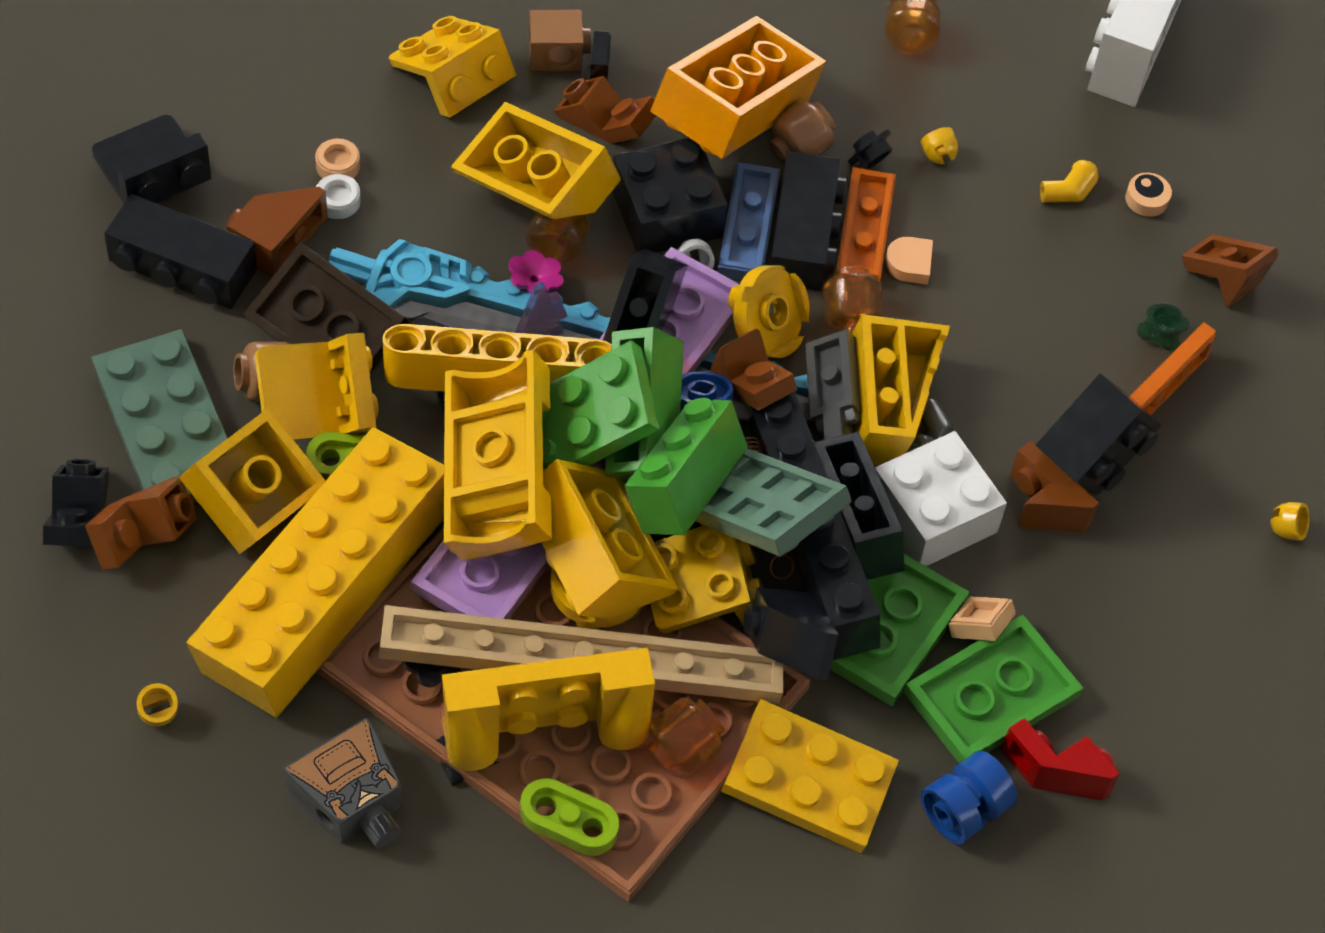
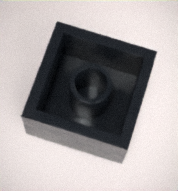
M687 138L613 155V164L621 181L612 192L636 252L647 249L657 253L669 250L670 247L679 248L684 241L699 238L704 242L723 238L727 202L706 152L698 143Z
M1100 373L1037 442L1036 446L1076 483L1099 495L1104 489L1110 491L1122 480L1126 474L1124 466L1135 454L1141 456L1154 445L1158 438V434L1155 432L1162 424L1123 389Z

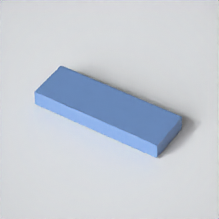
M741 162L736 164L718 265V273L727 278L742 280L752 269L765 265L780 169Z

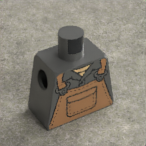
M364 718L284 767L285 786L288 794L338 842L345 843L360 833L365 832L376 849H382L393 843L400 836L402 829L391 814L402 806L401 785L367 718Z

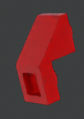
M1025 718L1009 727L1001 748V752L1027 783L1035 789L1104 800L1110 796L1120 774L1111 755L1105 749L1097 747L1088 736L1056 756L1047 736L1040 730H1034Z

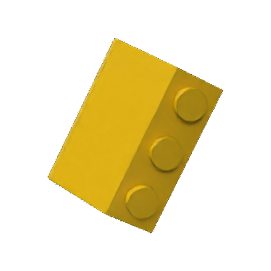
M507 102L503 103L451 166L454 173L551 219L595 213L621 181L605 146Z
M556 459L543 471V487L552 496V540L541 543L546 551L545 559L547 563L557 573L566 590L565 597L568 604L578 615L611 619L671 596L679 590L650 534L642 533L633 507L629 502L626 489L620 479L605 474V469L559 459Z

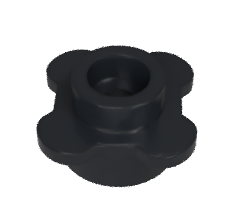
M887 129L878 136L874 131H870L859 138L852 146L856 153L848 160V163L854 165L859 162L863 169H870L884 160L893 150L886 141V138L891 135L890 130Z

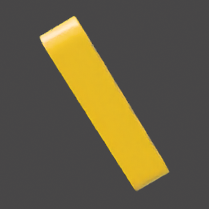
M398 324L390 327L383 335L384 378L394 387L445 392L446 371H495L515 363L525 351L534 350L550 368L551 383L610 352L612 344L599 339Z

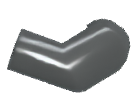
M927 400L922 420L928 430L926 434H918L915 437V441L918 443L911 444V451L953 432V425L938 400Z

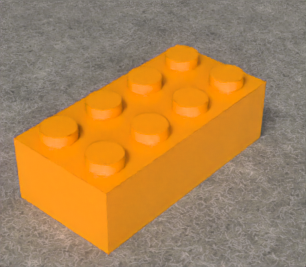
M755 16L668 67L650 112L664 120V123L669 128L682 132L698 143L705 152L723 159L771 128L775 119L795 102L800 100L809 102L826 64V60L763 19Z

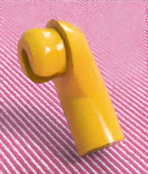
M1079 160L1073 164V169L1065 180L1042 181L1040 185L1041 202L1060 203L1084 200L1097 184L1099 177L1097 166L1091 161Z

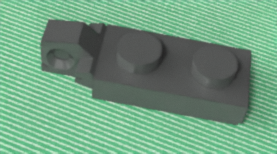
M845 329L805 344L810 418L816 424L817 432L820 435H824L825 440L854 433L851 425L860 422L859 413H861L855 336L849 329Z

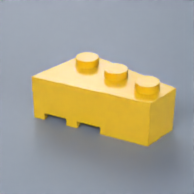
M861 315L852 334L855 336L861 413H859L860 422L851 426L854 432L859 431L873 465L884 464L907 453L914 441L930 393L929 388L940 361L939 357L942 347L948 336L949 325Z

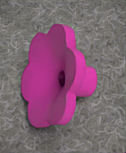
M535 250L526 251L523 256H514L510 259L508 268L512 273L511 283L516 288L525 289L526 292L538 297L547 295L549 291H557L562 288L564 278L560 274L561 264L556 259L545 258L542 253Z

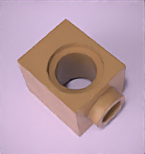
M530 10V72L582 71L583 54L591 53V29L582 27V10Z

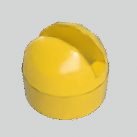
M950 127L931 131L920 141L926 157L934 164L945 165L943 158L949 156L951 160H954L959 151L957 138Z
M1287 502L1274 508V517L1270 520L1273 532L1287 540H1304L1309 528L1308 506L1305 503Z
M150 684L143 688L137 697V713L140 719L150 726H164L170 723L176 716L178 710L177 695L172 688L165 684ZM167 701L170 704L169 708L151 715H147L145 710L155 708Z

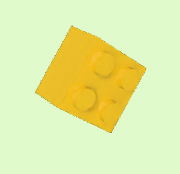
M269 408L194 463L179 477L239 554L307 503L326 481Z

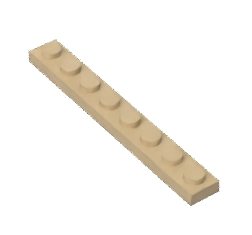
M385 605L379 649L380 659L480 670L648 647L655 680L654 690L757 702L763 699L775 704H780L783 695V664L759 654L756 648L390 605Z

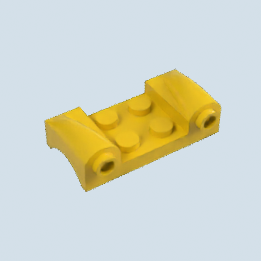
M534 350L525 351L515 363L495 371L465 372L450 370L445 372L444 544L462 561L493 556L552 540V496L543 487L542 412L550 410V368Z
M648 647L442 674L445 717H442V725L448 760L451 765L460 770H481L492 765L498 758L500 732L508 731L511 734L519 735L532 732L537 727L560 725L571 728L580 726L588 720H596L599 738L602 744L608 748L629 750L640 746L649 736L655 689Z

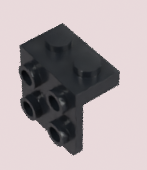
M171 115L159 116L97 142L92 147L94 159L123 204H125L131 194L157 203L212 179L207 143L200 133L186 137Z

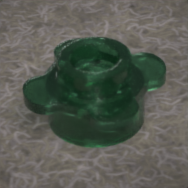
M1161 303L1149 306L1146 311L1147 318L1145 322L1140 323L1137 327L1138 336L1143 340L1150 339L1152 342L1161 345L1165 350L1172 351L1177 349L1180 344V334L1189 328L1188 319L1174 305Z

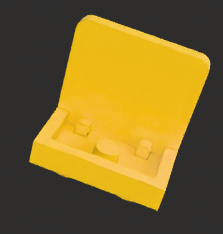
M447 16L437 20L432 25L433 29L420 37H412L403 41L398 46L399 50L388 57L393 67L425 76L440 115L449 118L517 76L499 29L459 19L455 16Z
M364 333L345 334L329 342L263 346L255 352L261 411L263 412L269 408L293 440L313 439L325 432L359 434L370 430L372 427L377 428L376 419L379 406L376 395L372 393L370 381L372 354L370 348L366 346Z
M705 525L688 530L685 535H673L654 542L679 588L673 595L650 603L655 625L659 631L669 633L731 612L736 613L744 626L746 607L748 604H753L756 588H763L759 577L754 579L752 577L750 565L756 564L757 560L751 544Z

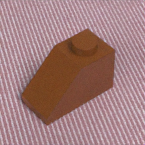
M320 187L255 195L243 208H238L232 213L227 222L226 230L254 241L257 269L273 277L300 242L305 244L328 219L326 190Z

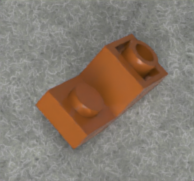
M604 76L588 80L579 78L565 88L563 91L564 98L554 109L555 114L559 118L611 144L640 138L656 117L655 114L650 112L655 100L653 96L635 100L632 98L622 100Z
M180 476L172 477L109 504L85 525L102 570L119 568L142 545L175 541L197 520L193 499L179 479Z

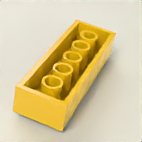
M372 427L186 641L200 672L275 718H278L444 519V464Z

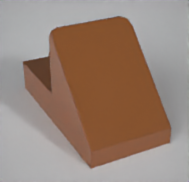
M1211 234L1181 256L1186 271L1206 275L1209 278H1218L1226 307H1230L1261 283L1279 254L1277 247Z
M754 329L720 347L709 371L725 376L732 383L733 396L758 411L798 390L793 373L768 360L762 336L758 329Z
M1029 441L1020 448L1010 476L1015 480L1016 485L1023 493L1032 497L1024 505L1018 526L1028 529L1082 533L1089 529L1099 502L1045 455L1034 442Z

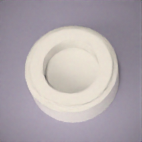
M333 174L324 177L317 184L316 187L326 190L328 218H348L359 209L361 204L360 187L353 178L343 174Z

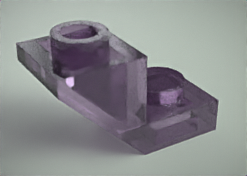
M544 282L535 285L515 333L551 336L564 333L560 320L568 316L558 292L555 291L548 294Z

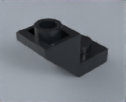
M72 459L66 461V465H61L52 475V514L43 525V545L93 547L85 525L105 508L109 467H96V461Z

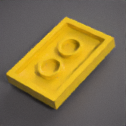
M760 699L721 792L861 854L867 845L899 760Z

